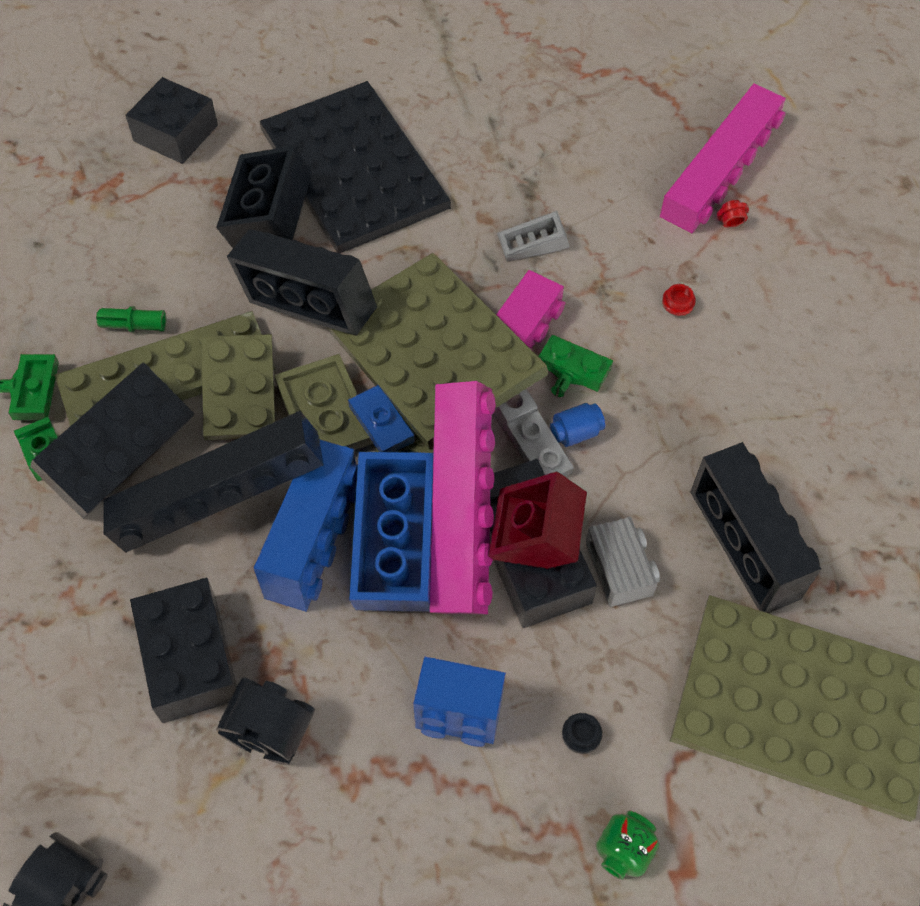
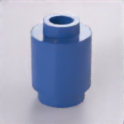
M583 403L556 413L553 416V422L550 423V430L555 439L565 447L598 436L599 431L605 429L604 415L596 403L591 405Z

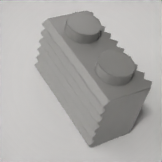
M631 517L619 519L618 521L614 520L610 523L606 522L603 525L591 526L588 529L586 546L591 554V559L598 573L603 592L608 600V605L613 607L653 596L657 583L660 581V574L655 561H648L644 549L647 548V542L643 530L640 527L635 528Z

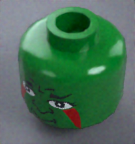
M627 811L626 814H614L596 843V850L603 858L602 868L621 880L626 875L632 877L642 876L659 849V840L655 835L656 827L648 819L633 811Z

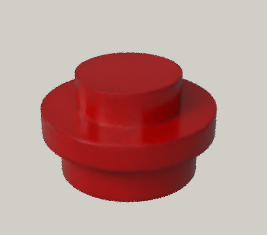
M731 200L724 203L717 212V218L719 221H722L724 227H735L748 220L747 213L749 212V207L747 203L740 202V200Z
M684 284L672 285L664 292L662 298V305L665 310L677 316L689 314L694 309L696 303L692 289Z

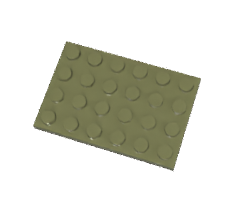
M434 253L429 254L371 289L377 308L357 336L326 327L375 386L379 385L401 417L429 450L434 448L435 384L478 381L492 389L496 402L495 408L548 375L547 365Z
M709 595L701 619L670 742L911 822L916 818L920 794V661Z

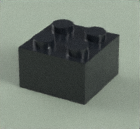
M164 77L125 115L135 143L181 164L193 154L218 126L212 98Z

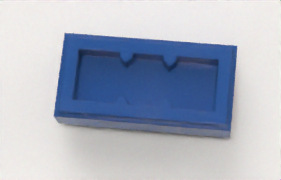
M379 385L348 400L349 408L379 452H396L415 442L414 434Z

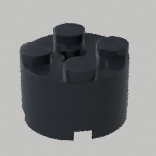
M243 677L238 683L216 730H219L218 734L222 738L251 753L254 750L265 754L263 758L266 760L289 765L310 724L315 708L303 701L296 699L292 701L285 696L288 691L274 682L265 681L263 686H261L257 682Z
M54 832L49 837L55 842L48 848L40 844L23 864L8 890L15 895L12 905L4 902L3 906H81L87 896L94 898L107 879L108 874L101 870L103 859L59 832Z

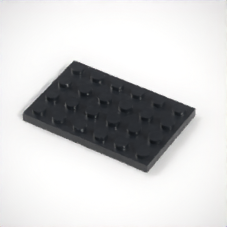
M368 81L260 121L261 130L273 149L295 145L310 167L312 174L304 200L337 253H343L451 209L450 198Z

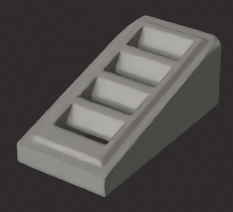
M557 211L497 233L506 261L569 248L568 239ZM541 234L542 238L536 240L535 235ZM529 237L530 243L524 244L522 238ZM516 239L518 247L512 249L509 240Z

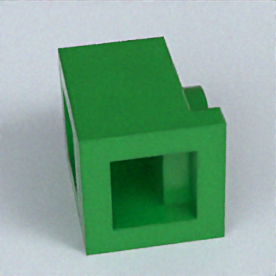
M49 417L14 430L28 467L37 481L43 479L30 467L31 462L59 437Z

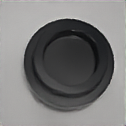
M573 714L567 718L563 725L562 739L565 745L575 753H591L599 746L602 740V727L598 720L590 714Z

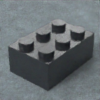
M295 145L239 155L216 226L217 230L232 248L236 246L249 229L264 233L269 232L275 236L293 240L312 174L310 167Z
M208 578L130 599L151 707L160 721L166 723L228 704L237 684L216 596Z

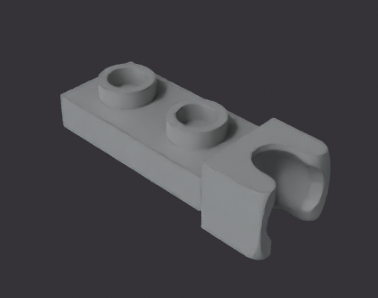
M527 389L519 393L518 408H511L506 402L495 408V418L503 431L509 435L525 462L538 459L545 475L556 471L565 477L572 474L573 465L538 412V406Z

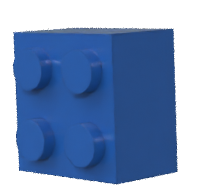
M424 656L413 702L415 728L421 729L422 734L432 738L442 739L445 738V735L460 737L463 743L470 746L483 747L485 743L494 745L506 673Z

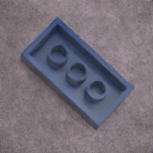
M320 440L324 466L292 480L254 566L264 599L307 612L311 600L316 601L320 595L323 585L321 575L324 568H329L334 561L336 554L335 541L338 534L343 535L349 522V514L347 512L351 503H356L358 465L355 462L354 449Z
M359 452L349 600L355 610L430 612L434 453Z

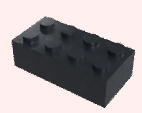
M249 229L227 255L249 302L354 336H357L377 308L360 259L352 255H343L323 247H314L297 240H289L269 232L264 233Z
M143 362L32 460L30 467L84 519L103 499L107 498L186 425L195 413Z
M743 442L704 456L690 493L758 610L770 613L801 600L821 570L819 558L814 549L808 547L803 540L795 518L792 515H788L780 503V497L775 486L768 483L762 474L757 457L753 453H749Z
M538 459L494 473V486L490 489V505L493 509L494 521L501 488L545 475ZM494 521L492 527H490L489 544H491ZM579 550L578 562L552 568L493 560L522 629L593 603L597 584L581 550Z

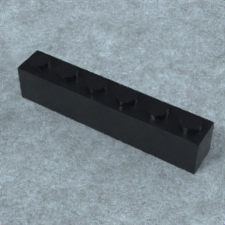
M298 411L103 499V534L127 553L324 466L318 431L305 415Z

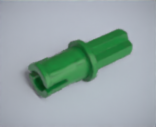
M130 306L128 309L101 308L96 314L97 326L100 328L128 329L130 333H134L135 330L164 332L166 329L165 310H137L135 306Z

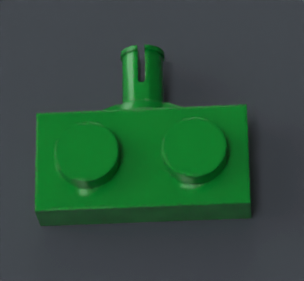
M553 334L538 356L547 365L548 371L558 378L551 388L552 394L556 396L558 393V397H564L570 384L582 385L598 392L611 371L614 361Z
M21 354L18 369L11 379H0V393L11 394L8 413L12 420H41L49 417L56 381L55 374H57L59 365L55 354Z

